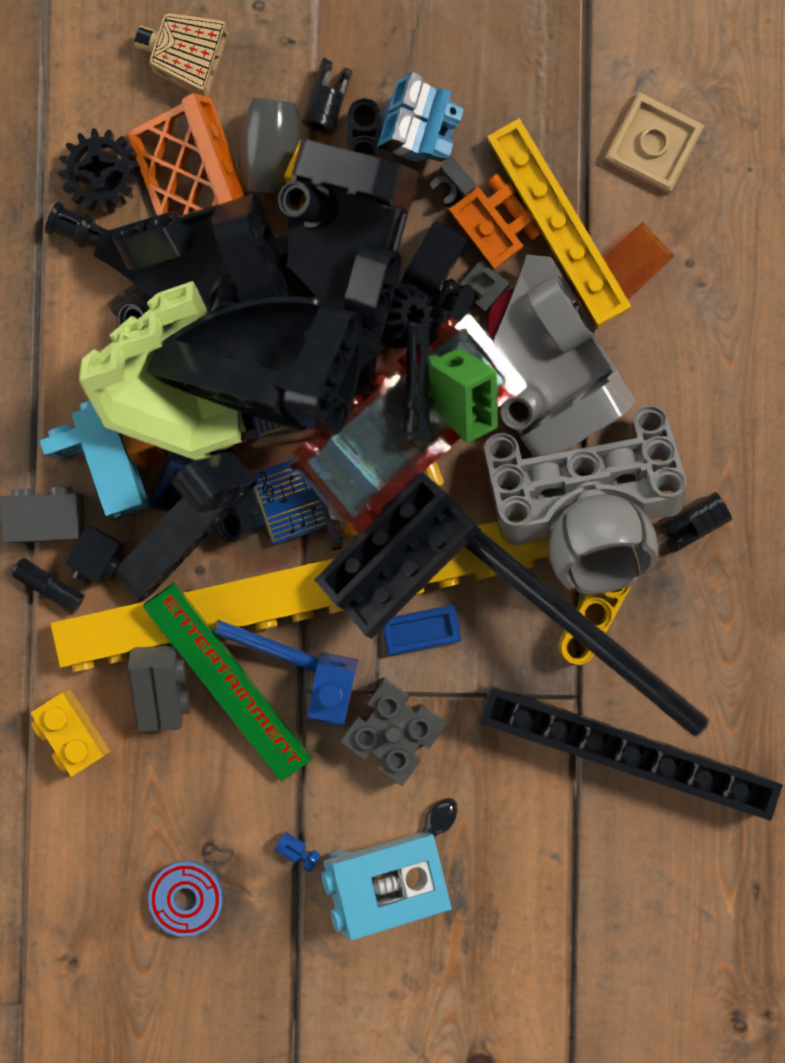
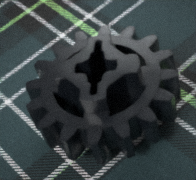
M96 128L91 130V138L88 139L81 133L77 134L79 144L75 146L68 142L66 147L71 152L70 155L59 157V160L67 167L58 171V176L63 180H69L62 186L63 190L67 194L75 192L72 200L77 205L85 200V207L89 211H93L96 204H99L104 213L108 212L109 203L111 202L118 208L123 207L120 199L123 195L131 199L134 197L129 189L130 185H140V180L133 173L142 170L139 162L131 161L137 156L136 151L133 147L125 149L128 142L123 136L115 141V135L109 129L105 132L104 137L100 136ZM105 148L114 150L122 159L118 160L117 157L109 158ZM85 153H87V155L83 158V160H82L81 162H79L80 159L82 158V156H83ZM103 164L106 169L102 170L101 177L97 178L93 172H97L99 165ZM118 179H121L119 184L112 190L111 188L118 181ZM78 182L83 184L91 183L94 194L82 189Z

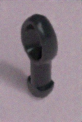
M446 798L436 802L428 811L425 820L426 826L421 832L434 834L435 839L438 834L448 831L457 817L458 809L455 800Z

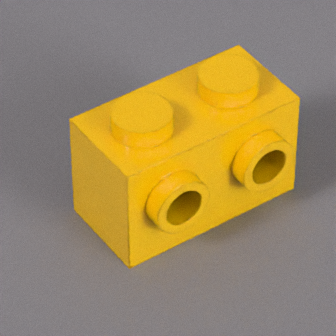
M71 689L60 693L31 712L34 721L31 722L34 731L41 740L45 741L47 739L55 751L52 753L53 760L63 773L68 771L70 776L73 777L111 752Z

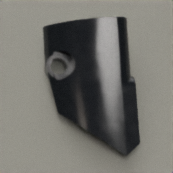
M254 193L181 216L177 212H167L101 232L93 255L128 278L150 298L159 292L194 281L208 313L253 299L289 297L280 256L270 224L258 196Z

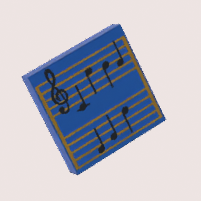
M319 450L252 473L258 479V483L253 489L262 510L272 545L327 527L317 484L328 482L330 479ZM343 518L336 519L337 523L344 521Z

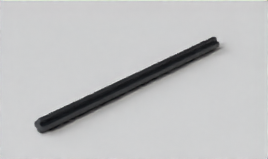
M391 458L385 461L379 469L380 476L400 493L416 478L395 459ZM481 530L465 545L469 551L693 737H698L707 728L709 723L707 716Z

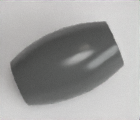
M262 98L252 99L243 120L238 150L239 171L244 190L279 194L281 188L286 184L284 175L300 142V127L295 103Z

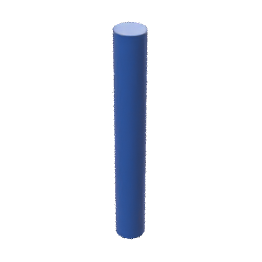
M217 620L213 627V634L312 672H315L317 669L318 657L221 620Z

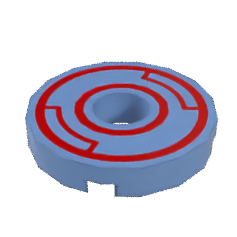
M183 860L164 867L152 881L148 893L149 911L155 923L165 932L179 937L196 936L208 930L218 919L224 903L221 882L217 874L207 865L194 860ZM184 888L192 890L196 895V904L190 908L181 907L177 903L176 893Z

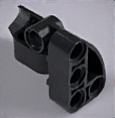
M301 139L292 171L293 179L281 188L278 196L280 209L284 214L288 215V267L324 306L358 313L362 323L381 342L401 270L402 257L398 249L419 172L385 159ZM305 194L306 203L304 207L300 210L299 201L301 197Z

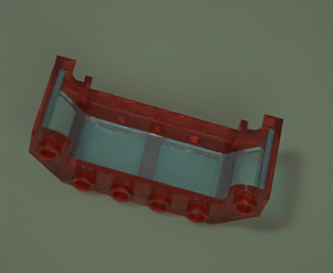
M467 314L458 321L452 316L435 330L439 335L430 342L429 356L438 355L441 357L456 349H463L497 371L498 406L507 398H514L527 386L470 314ZM416 349V378H418L419 351ZM406 353L397 360L400 367L390 374L385 370L369 384L373 390L367 396L362 398L360 394H357L354 397L347 422L339 434L335 435L315 430L313 433L317 438L314 440L311 437L294 451L297 457L289 464L293 471L297 470L341 522L339 526L348 537L361 534L373 523L372 518L382 512L381 509L461 439L433 407L430 408L429 432L433 433V440L409 441L398 439L399 433L403 431V408L399 406V400H401V396H405ZM416 385L415 396H418L419 385ZM415 412V428H417L418 412Z

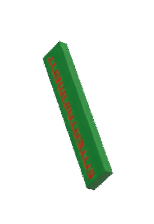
M175 581L144 603L143 608L281 782L311 761V755L219 637L213 634L211 627Z

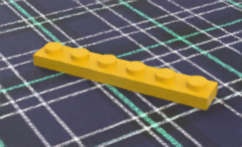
M520 118L488 135L487 141L597 328L631 311V304Z

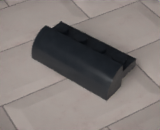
M422 471L314 580L334 604L345 611L363 634L372 639L481 529L445 490Z

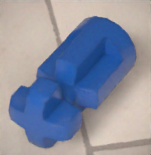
M287 831L274 849L275 852L292 863L297 862L299 859L303 861L302 869L306 872L312 871L320 858V854L315 850L310 854L305 852L306 844Z

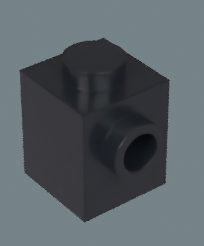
M86 525L64 565L73 569L70 574L73 578L88 586L93 581L104 583L106 578L112 580L114 570L121 564L122 561L118 559V556L125 544L94 526Z

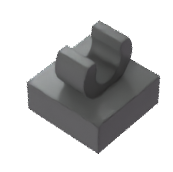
M452 156L440 165V176L436 177L430 184L432 192L440 186H446L450 189L451 193L445 197L442 203L445 207L452 205L457 195L462 200L474 191L476 183Z
M482 259L460 283L461 286L465 284L472 286L475 290L472 303L484 314L509 286V282Z

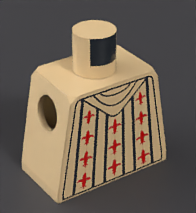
M167 13L163 17L159 31L139 26L135 36L134 47L152 53L149 64L156 75L191 93L209 96L229 33L226 23L220 20Z

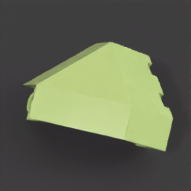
M194 281L157 293L147 302L150 309L138 320L132 316L109 335L112 342L100 353L97 350H92L82 359L79 382L105 428L194 460L211 457L212 451L230 448L234 444L241 442V433L246 432L241 412L170 387L157 381L146 372L155 349L162 347L163 340L186 325L209 314Z

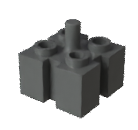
M384 677L367 701V705L373 709L367 719L358 714L342 736L340 742L363 759H366L370 752L381 759L378 763V769L403 786L420 762V757L415 754L418 747L423 744L429 749L447 723L442 717L422 703L416 710L407 705L406 702L409 699V694Z

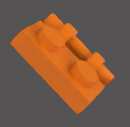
M499 173L487 182L495 192L492 196L487 198L482 190L477 187L448 211L493 270L523 249L524 245L516 236L524 230L531 241L536 240L542 235L530 212L526 210L516 197V189L511 183L507 184ZM503 204L515 218L509 225L496 210V208Z

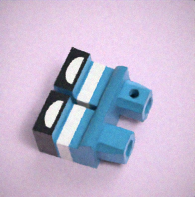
M410 72L396 82L388 109L390 114L386 116L377 147L415 162L425 158L442 162L450 157L453 141L439 135L441 125L451 130L456 128L461 120L464 109L449 100L451 91L440 88L436 89L424 83V77Z

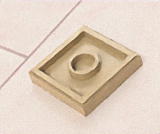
M638 92L603 161L670 194L705 125Z

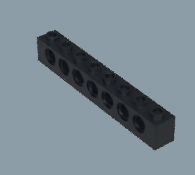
M491 684L488 686L477 719L480 724L769 821L772 820L783 784L774 779Z

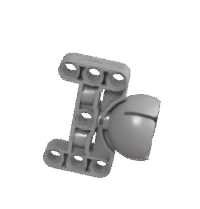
M653 405L639 408L633 416L632 439L523 460L521 459L518 443L511 435L497 433L489 437L484 445L486 473L502 538L512 545H522L530 541L549 538L551 535L549 543L550 561L556 577L567 589L571 590L574 588L583 594L611 592L634 584L639 579L640 574L646 576L655 567L659 549L656 531L650 519L677 515L683 509L686 492L685 474L667 415L661 408ZM505 456L507 458L498 459L497 457ZM653 460H663V462H656ZM586 473V474H589V475H588V476H580L579 474ZM507 487L515 488L513 490H504ZM663 491H671V492H674V493H672V494H666V493H663ZM513 519L523 520L521 522H511ZM632 546H634L635 551H636V554H637V556H638L639 566H638V561H637V558H636V556H635V553H634V550H633Z

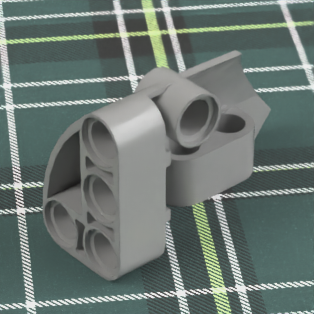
M526 255L513 295L487 353V358L490 366L497 371V386L503 400L501 407L503 422L508 427L517 430L521 440L533 457H539L567 450L624 415L636 402V399L595 337L596 328L593 321L553 259L547 256ZM515 401L522 402L527 406L529 416L520 415L516 411Z

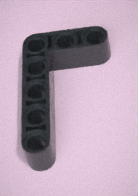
M234 452L195 460L184 467L172 480V485L182 495V498L113 572V577L136 603H140L151 596L257 485L258 479Z

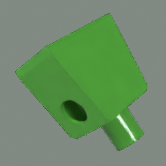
M456 349L441 357L438 355L429 356L430 397L434 401L433 408L462 440L469 443L498 428L497 371L463 349Z

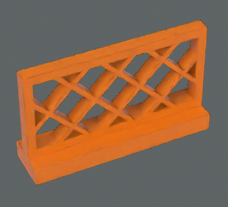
M192 93L181 99L182 104L127 131L131 146L137 153L136 160L141 165L142 170L140 171L156 215L167 213L172 199L186 205L183 215L193 212L194 209H204V207L196 204L203 184L211 187L215 197L211 206L247 195L211 97ZM183 115L186 116L189 124L184 140L171 134L176 119ZM151 131L161 135L154 155L145 151L141 139L142 136ZM169 139L182 145L175 165L162 159ZM190 149L199 152L202 160L197 175L184 169ZM160 164L173 170L167 189L159 187L155 178ZM181 174L195 180L188 200L175 194Z

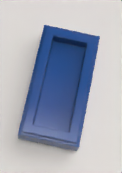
M454 604L397 615L383 627L388 656L462 641Z

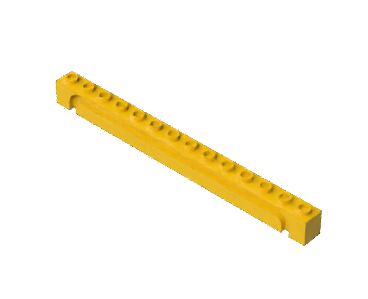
M513 519V520H511V522H521V521H523V520H521V519ZM498 521L478 525L484 534L527 569L534 567V559L548 557V561L551 563L549 555L551 535L546 539L530 541L522 545H512L502 538ZM464 546L427 584L438 582L440 589L461 584L460 576L474 573L475 579L480 580L497 576L498 574ZM334 559L184 593L212 630L217 620L239 628L255 623L256 630L278 626L277 618L291 615L292 621L296 622L315 617L313 610L328 607L329 614L344 611L334 604L314 580ZM424 587L417 594L423 593ZM145 602L50 623L60 668L71 665L72 672L94 668L93 660L108 657L109 664L129 660L130 651L135 647H152V649H155L157 646H167V643L171 642L143 608Z

